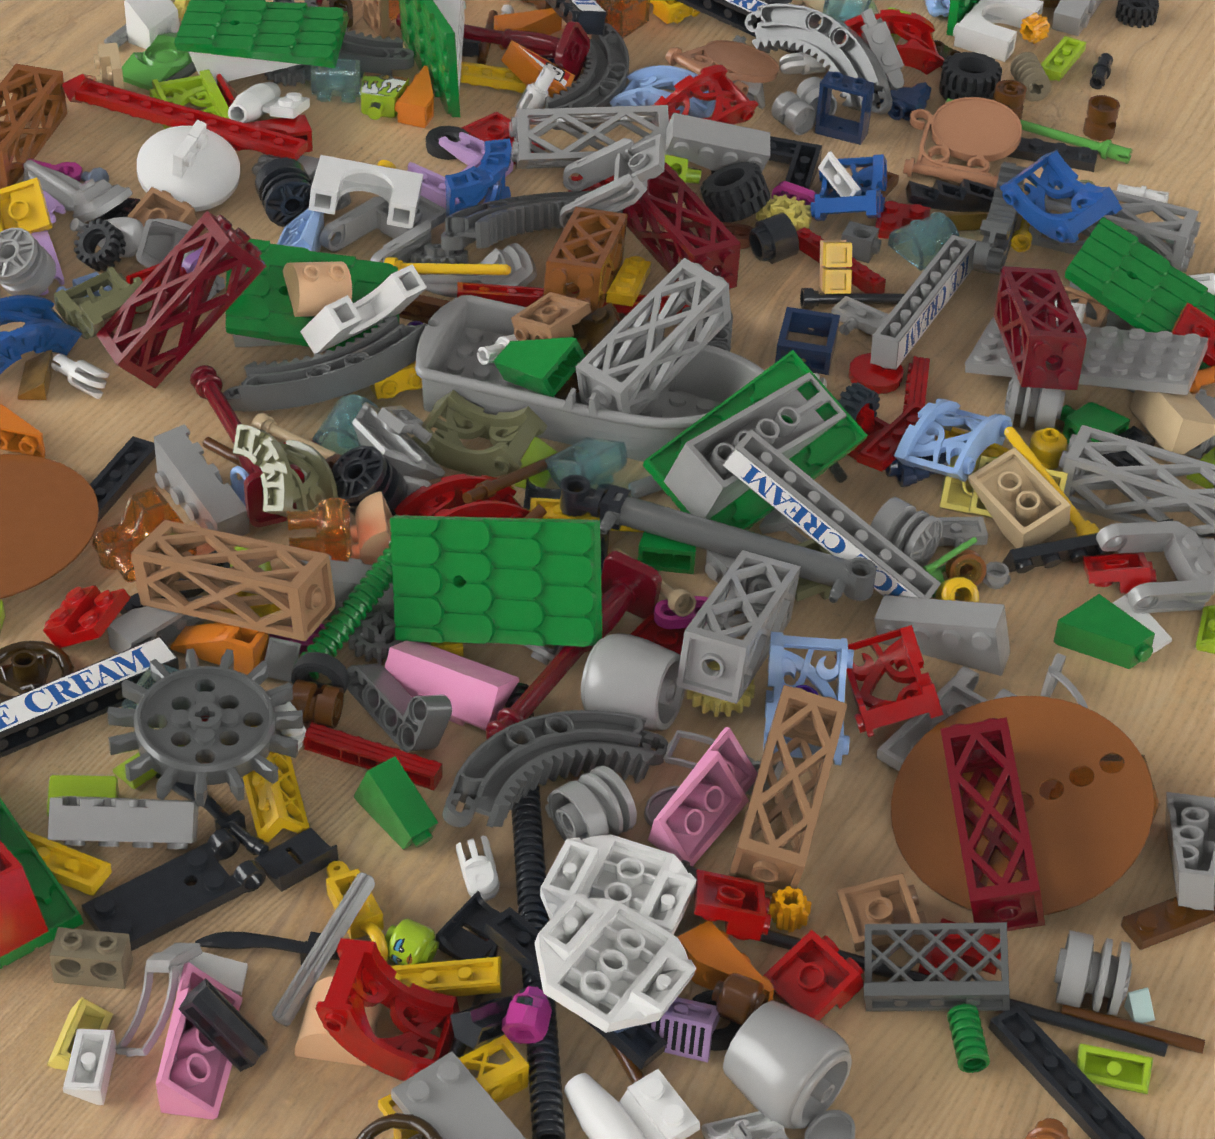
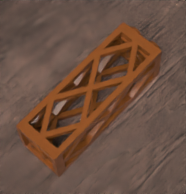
M16 63L0 83V117L6 115L4 121H0V189L17 183L24 173V163L28 159H34L68 114L65 91L62 87V83H64L63 71ZM4 100L6 106L1 107ZM32 121L30 128H24L28 122ZM21 134H27L26 137L20 139ZM23 147L22 154L20 155L19 149Z
M575 207L547 259L544 296L552 292L589 302L591 313L598 308H602L607 297V291L623 264L628 214Z

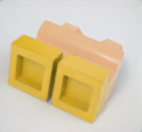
M820 240V289L824 294H851L852 270L846 267H852V243L846 242V240Z

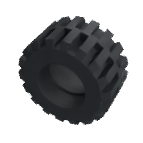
M962 52L950 55L943 62L939 87L940 94L945 100L948 98L955 100L964 97H980L994 100L996 84L1001 81L1002 67L994 58L988 57L985 54Z
M739 162L725 166L707 177L700 187L706 206L721 222L731 223L748 218L760 211L770 200V192L760 166L754 162Z

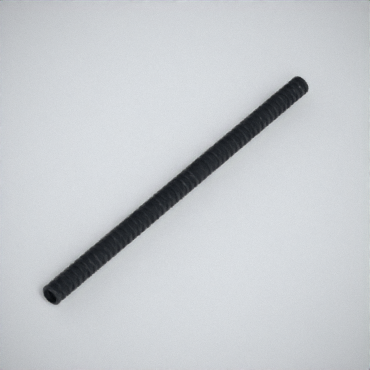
M518 683L506 702L505 708H511L529 685ZM534 711L527 719L534 717ZM538 783L536 790L529 789L527 796L522 795L520 802H515L512 809L518 914L540 932L549 922V916L540 897V888L546 878L540 786ZM522 966L523 988L528 986L538 987L543 991L542 983ZM547 996L552 1009L548 1031L543 1040L537 1043H526L527 1063L529 1064L528 1081L530 1084L532 1139H566L557 1013L555 1009L556 1001Z

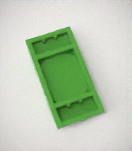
M177 33L157 35L151 46L144 52H133L122 66L123 82L149 91V89L153 88L152 80L157 79L158 82L165 81L191 63L192 59L189 52L179 51L174 45Z

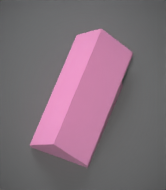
M406 640L391 646L385 664L386 670L412 698L415 696L444 694L449 698L452 705V714L449 721L463 726L466 722L485 731L487 724L497 719L498 712L503 709L520 681L519 677L418 641Z
M724 728L657 815L649 834L648 841L662 851L675 854L680 861L686 860L690 862V866H694L748 803L749 799L745 793L754 784L757 776V771L730 728Z
M188 962L183 966L157 1076L156 1088L161 1113L213 1120L218 1117L232 1063L178 1008L187 994L205 978L238 1011L240 1010L243 998Z

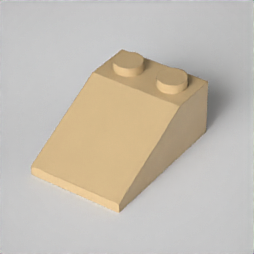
M1015 447L968 476L969 483L999 529L1016 548L1040 544L1069 525L1071 505Z

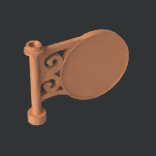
M729 40L711 41L704 46L683 53L679 47H672L668 50L665 57L669 65L675 66L679 64L698 75L701 74V69L722 64L728 70L726 76L731 81H736L734 84L745 96L748 93L749 87L741 81L768 83L774 81L779 72L778 63L767 53L753 46Z

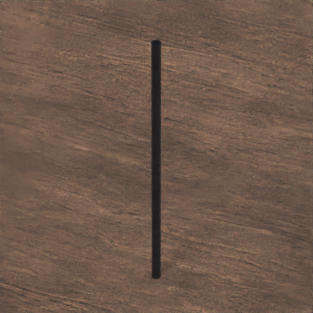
M769 930L767 935L762 934L760 942L788 950L801 940V938ZM843 950L837 952L845 960L851 957L865 971L864 956ZM884 963L872 972V974L889 979L895 975ZM913 970L906 974L913 981H924L929 976ZM1010 998V1008L1018 1004L1033 1020L1165 1057L1168 1047L1166 1042Z

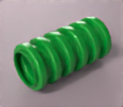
M961 1004L951 1008L947 1013V1020L953 1046L956 1050L955 1055L958 1068L966 1073L984 1070L990 1064V1057L985 1045L986 1041L983 1036L978 1009L971 1004Z

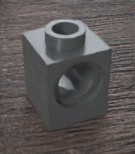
M849 221L841 240L852 243V258L866 263L870 262L874 254L879 253L882 242L881 239H878L879 228Z

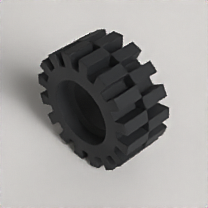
M1118 0L1115 16L1119 22L1123 21L1122 24H1130L1129 27L1134 25L1137 28H1141L1142 25L1145 28L1149 27V25L1152 26L1157 19L1159 1Z
M96 219V222L92 220L89 222V227L86 225L82 227L83 233L78 232L76 235L80 239L74 241V245L77 246V248H74V252L78 254L76 257L90 268L99 272L100 270L107 271L108 266L115 267L114 261L119 263L122 260L119 258V255L125 254V250L122 249V247L126 246V242L123 240L125 237L118 228L108 221ZM106 238L104 246L95 253L97 244Z

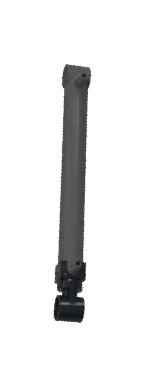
M569 475L561 481V511L573 517L582 516L589 512L591 516L600 518L601 534H606L610 529L619 531L623 525L735 559L744 550L801 566L799 578L832 587L828 597L832 603H836L841 598L843 592L848 598L856 601L867 600L873 595L877 568L869 559L853 558L847 560L631 497V490L616 485H611L608 490L600 487L593 489L590 488V481L581 475Z

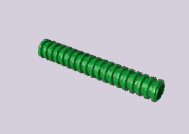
M391 542L388 545L389 548H385L383 551V555L377 558L378 563H373L371 566L372 570H368L365 574L366 577H362L359 581L360 585H356L354 592H350L348 595L349 600L345 599L342 603L343 607H339L336 610L337 615L333 614L330 618L331 622H327L324 625L325 629L319 631L320 637H315L313 644H309L307 647L308 652H303L301 656L309 652H320L335 658L338 654L336 650H341L343 643H347L349 640L348 635H353L355 633L354 628H359L361 625L360 620L366 619V613L372 611V606H376L379 602L378 598H382L384 591H388L390 588L389 584H393ZM309 672V675L314 680H318L320 677L318 672Z

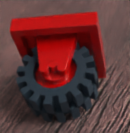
M858 382L852 383V386H847L846 392H841L840 400L837 399L868 435L861 444L847 454L857 460L858 453L890 425L876 417V410L880 407L878 403L880 401L879 394Z

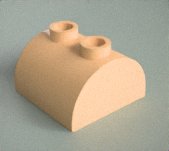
M344 262L287 263L284 266L283 275L295 317L316 316L325 306L347 295L352 301L351 275Z
M381 491L365 497L359 503L355 512L356 524L349 526L354 543H359L352 545L354 558L361 559L364 564L368 565L378 563L377 558L383 555L385 548H389V541H391L390 518L393 516Z
M333 976L319 980L311 990L295 1046V1056L367 1066V1064L354 1057L338 1044L323 1027L315 1008L318 1001L325 1000ZM381 1003L373 1007H365L367 1019L374 1034L382 1009Z

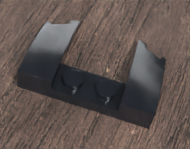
M770 136L769 161L790 164L785 181L810 189L821 162L822 145Z

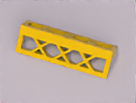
M270 752L266 759L273 764L275 763L282 770L281 772L278 769L277 782L272 784L254 770L243 776L257 837L268 843L282 828L297 834L310 828L291 757ZM287 811L294 817V819L288 817Z
M505 1034L458 1058L467 1069L479 1071L478 1077L475 1079L496 1104L528 1087L529 1064ZM500 1050H503L510 1059L502 1065L488 1063L489 1056ZM391 1094L378 1100V1108L384 1116L396 1113L392 1107L397 1104L391 1098ZM393 1128L394 1139H408L419 1134L414 1130Z

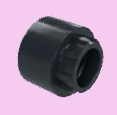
M779 213L756 222L755 228H752L749 233V243L752 252L760 261H769L773 264L795 256L799 252V239L796 229L790 218L784 213Z

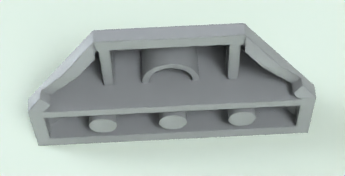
M364 403L352 422L361 446H373L380 451L384 458L389 461L390 465L402 476L407 475L427 481L444 476L446 472L407 433H397L395 435L382 426L383 421L376 417L381 409L369 403Z

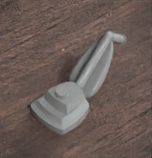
M27 160L23 165L24 176L22 182L37 177L41 182L42 190L60 202L66 211H74L73 218H77L81 222L100 217L133 194L129 187L124 188L118 184L112 186L104 179L96 182L90 179L80 183L70 176L41 166L33 160Z
M117 217L106 220L118 228L125 237L123 240L126 242V246L122 247L125 250V254H120L119 257L130 258L136 255L137 261L146 268L160 264L193 227L180 221L163 218L149 219L146 221L145 226L139 220L130 217ZM74 218L70 223V229L83 233L82 227L84 225L89 227L90 225ZM106 238L97 244L100 248L104 246ZM192 250V251H190V252H188V253H185V254H184L183 261H184V259H185L188 255H190L191 253H193L194 250Z
M513 243L503 250L495 248L480 263L508 264L511 267L509 275L428 274L420 275L427 287L425 290L434 294L457 298V282L525 287L536 278L537 271L534 261L527 251L518 243Z

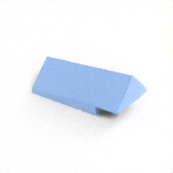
M307 208L284 227L277 244L302 247L309 251L320 252L321 244L319 238L324 228V213L311 211Z

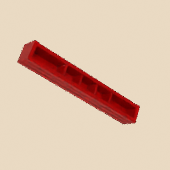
M805 227L796 231L799 239V250L820 263V240L824 239ZM852 258V267H846L852 270L851 284L864 293H884L886 279L856 261L855 258Z
M914 356L912 363L908 364L904 404L906 405L903 406V412L913 403L925 406L930 358Z
M311 723L305 733L303 745L304 750L368 770L396 756L413 784L433 791L443 777L442 763L436 760H429L417 754H410L398 748H391L379 742H372L360 736L347 734L341 730L337 731L325 725Z

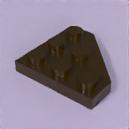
M609 303L584 317L579 323L572 325L574 332L572 337L577 339L585 356L620 323L616 308L612 303ZM576 371L556 393L555 398L566 400L572 388L576 389V393L579 392Z

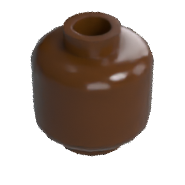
M732 973L725 981L719 980L712 994V1001L717 1002L716 1010L720 1017L743 1025L754 1011L768 1002V994L764 993V986L761 982L738 973Z

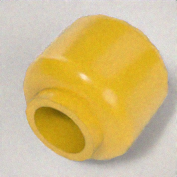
M1054 428L1040 429L1031 436L1029 448L1039 461L1051 465V470L1059 467L1062 453L1067 450V439Z
M955 577L941 583L936 592V599L979 603V591L971 580L964 577Z

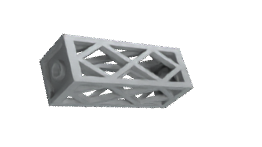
M668 105L517 109L515 116L511 117V122H509L510 137H514L511 147L512 162H515L516 169L565 168L569 164L596 152H579L588 145L597 150L604 148L605 146L596 142L597 139L607 145L615 143L616 141L605 136V134L619 125L643 137L636 144L661 134L665 139V155H671L666 152V128L669 123ZM630 122H637L652 132L649 134ZM586 123H602L595 129L585 125ZM566 124H572L587 134L584 135ZM530 125H537L530 130ZM554 127H558L578 140L561 150L539 137ZM531 142H535L553 153H548L542 150L541 148L533 145Z
M1112 190L1118 201L1126 203L1120 204L1123 209L1118 213L1103 217L1122 228L1128 229L1126 231L1138 237V242L1166 258L1171 266L1181 272H1187L1190 258L1192 259L1196 246L1194 243L1195 237H1197L1201 222L1197 221L1199 211ZM1045 195L1046 212L1051 213V210L1062 213L1072 212L1070 198L1054 199ZM1153 211L1165 222L1145 223L1135 215ZM1176 215L1183 216V217H1185V218H1184V219H1181V218H1179V217L1176 216ZM1101 218L1082 231V233L1089 237ZM1030 225L1029 229L1033 238V245L1073 255L1078 253L1086 241L1062 243L1054 239L1042 238L1043 233ZM1163 240H1174V244L1163 242Z
M684 258L576 366L581 402L589 405L592 393H597L601 408L638 415L731 320L729 283L724 278L706 271L700 264L693 263ZM671 294L659 314L662 297ZM686 304L691 307V310L677 314ZM650 314H651V319H650V321L646 322L647 319H648V317H649ZM706 317H709L708 320H707V322H706L705 325H704V319H705ZM636 320L633 327L627 329ZM679 324L663 341L665 328ZM696 326L694 341L686 343ZM657 334V336H656V342H655V348H654V351H653L654 339H655V335ZM624 341L612 362L614 345ZM646 345L644 357L629 362ZM663 364L658 372L659 365ZM633 371L622 383L618 381L619 375ZM650 372L648 388L639 391Z
M1085 425L1081 426L1077 435L1072 434L1067 451L1062 453L1059 467L1063 468L1062 472L1068 473L1064 494L1075 508L1122 523L1153 522L1131 514L1147 513L1156 521L1170 519L1163 512L1190 511L1206 525L1188 528L1195 531L1199 539H1208L1205 537L1215 536V488L1189 489L1176 478L1177 476L1200 473L1215 486L1214 464ZM1091 438L1102 442H1092ZM1127 451L1143 466L1116 467L1102 455ZM1149 456L1162 459L1168 462H1172L1175 464L1159 465ZM1118 489L1132 502L1106 505L1090 490ZM1077 492L1085 500L1073 497L1072 495Z
M742 550L684 632L676 686L737 704L769 655L771 632H783L791 620L801 566ZM758 583H764L769 588L760 590ZM736 611L744 612V613H741V614H738V615L733 616ZM746 635L743 640L736 639V637ZM717 661L720 665V670H712L706 663Z

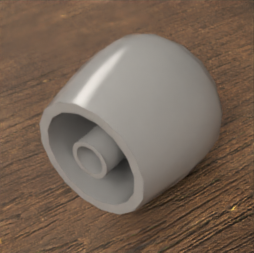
M623 633L607 635L593 646L583 670L581 681L583 708L585 710L619 712L647 718L643 730L662 731L668 729L675 721L685 693L684 688L676 686L681 655L634 635Z
M771 1000L754 1011L740 1027L725 1054L723 1070L725 1075L751 1104L770 1121H776L788 1129H804L809 1126L815 1117L825 1112L834 1102L849 1076L852 1059L848 1044L836 1031L806 1014Z

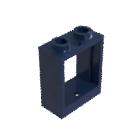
M828 71L820 82L815 133L861 145L869 132L875 83L866 81L864 78H854L843 75L840 72ZM832 89L863 97L860 122L829 115Z
M787 307L777 342L775 363L794 350L801 359L806 360L804 363L813 373L829 375L838 337L840 315ZM789 332L828 338L826 346L787 339Z

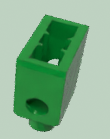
M1088 402L1077 410L1069 405H1064L1059 419L1064 422L1062 434L1067 439V444H1069L1072 434H1078L1082 425L1119 435L1126 431L1130 424V419L1094 402ZM1091 438L1092 442H1102Z
M647 532L643 533L638 547V561L657 571L694 575L696 547Z

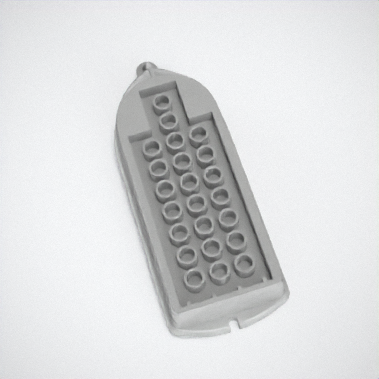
M473 295L459 296L434 313L428 321V325L424 327L417 345L415 365L416 374L422 378L423 407L428 412L433 410L432 407L440 398L453 389L469 402L484 408V413L497 415L499 412H514L529 406L548 426L545 432L537 437L643 462L765 371L740 355L706 345L638 415L601 408L597 393H592L589 405L581 402L580 393H576L575 388L570 390L566 400L555 398V396H545L505 381L494 362L482 365L477 358L480 347L494 345L499 337L514 334L511 317L527 307ZM636 320L629 326V328L633 327ZM655 335V339H654L653 351H654V348H655L656 335ZM624 341L614 345L612 362ZM646 345L629 362L643 358ZM663 364L659 365L658 372ZM633 371L619 375L618 381L622 383ZM650 372L639 391L648 388Z

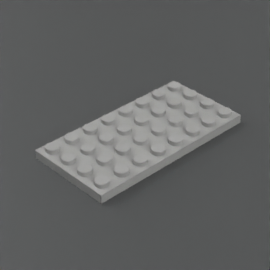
M994 317L990 320L966 360L965 373L1013 377L1015 370ZM1081 323L1087 337L1079 384L1188 395L1208 349V338L1200 337L1197 334L1174 335L1168 331L1157 333L1145 332L1143 329L1138 328L1121 330L1114 326L1091 327L1089 324Z

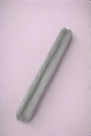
M363 872L357 874L272 1012L276 1022L288 1026L295 1018L337 949L340 939L345 936L373 890L375 882L372 876Z

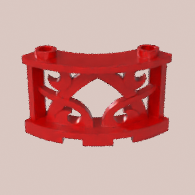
M899 9L880 10L879 14H874L876 20L881 18L883 22L886 21L891 34H897L908 41L903 45H896L904 66L918 69L928 75L943 65L944 58L938 54L932 36L935 28L928 19L913 12L911 15L901 13ZM861 15L843 22L862 38L861 26L865 25Z
M720 64L701 69V74L694 78L691 75L685 77L674 85L675 91L666 99L661 96L653 105H668L670 121L673 113L680 114V110H676L679 106L684 107L683 115H689V99L692 97L704 101L716 100L712 117L703 119L735 125L750 120L755 113L754 110L758 103L755 100L750 101L726 76L728 70Z
M466 474L443 477L440 482L432 484L427 488L424 485L411 493L394 509L396 514L400 516L524 518L531 512L522 507L513 497L517 491L512 486L496 492L495 496L487 500L479 499L466 504L462 498L465 492L474 489L478 483L485 480L493 481L497 479L487 475H481L480 477L466 476Z
M912 625L848 644V649L853 650L870 646L878 658L874 663L870 655L861 653L865 664L857 666L853 662L852 669L847 668L846 670L859 711L854 716L860 733L866 732L868 737L875 736L873 729L925 713H928L930 718L943 715L938 695L929 673H921L920 669L924 668L923 665L925 664ZM901 637L884 652L878 645V643ZM901 666L907 667L904 671H899ZM885 672L895 682L909 684L899 692L896 701L883 700L872 695ZM856 680L864 681L861 690H859Z
M341 938L336 949L340 958L325 1000L318 1001L315 1008L323 1027L338 1044L368 1066L402 1081H406L447 1055L454 1037L450 1015L460 1011L457 996L437 993L414 983L408 987L395 978L397 972L382 957L376 942ZM379 1003L388 1007L393 1023L404 1034L389 1038H378L375 1036L368 1022L365 1007H373ZM435 1027L443 1028L440 1038L430 1034ZM425 1045L435 1049L433 1059L423 1058L429 1053Z

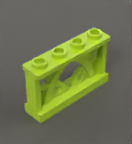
M209 69L200 71L198 76L158 82L157 79L152 80L153 89H149L150 97L185 106L190 102L198 107H208L202 111L229 119V107ZM163 125L164 129L171 128L170 126Z

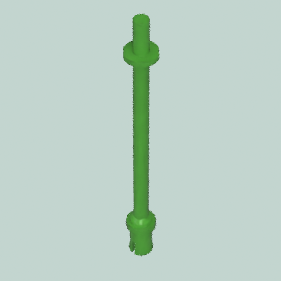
M948 98L946 100V103L952 101L953 99ZM1020 119L1022 130L1078 147H1088L1092 150H1097L1101 158L1105 160L1110 158L1128 164L1130 161L1132 148L1113 144L1108 139L1100 143Z

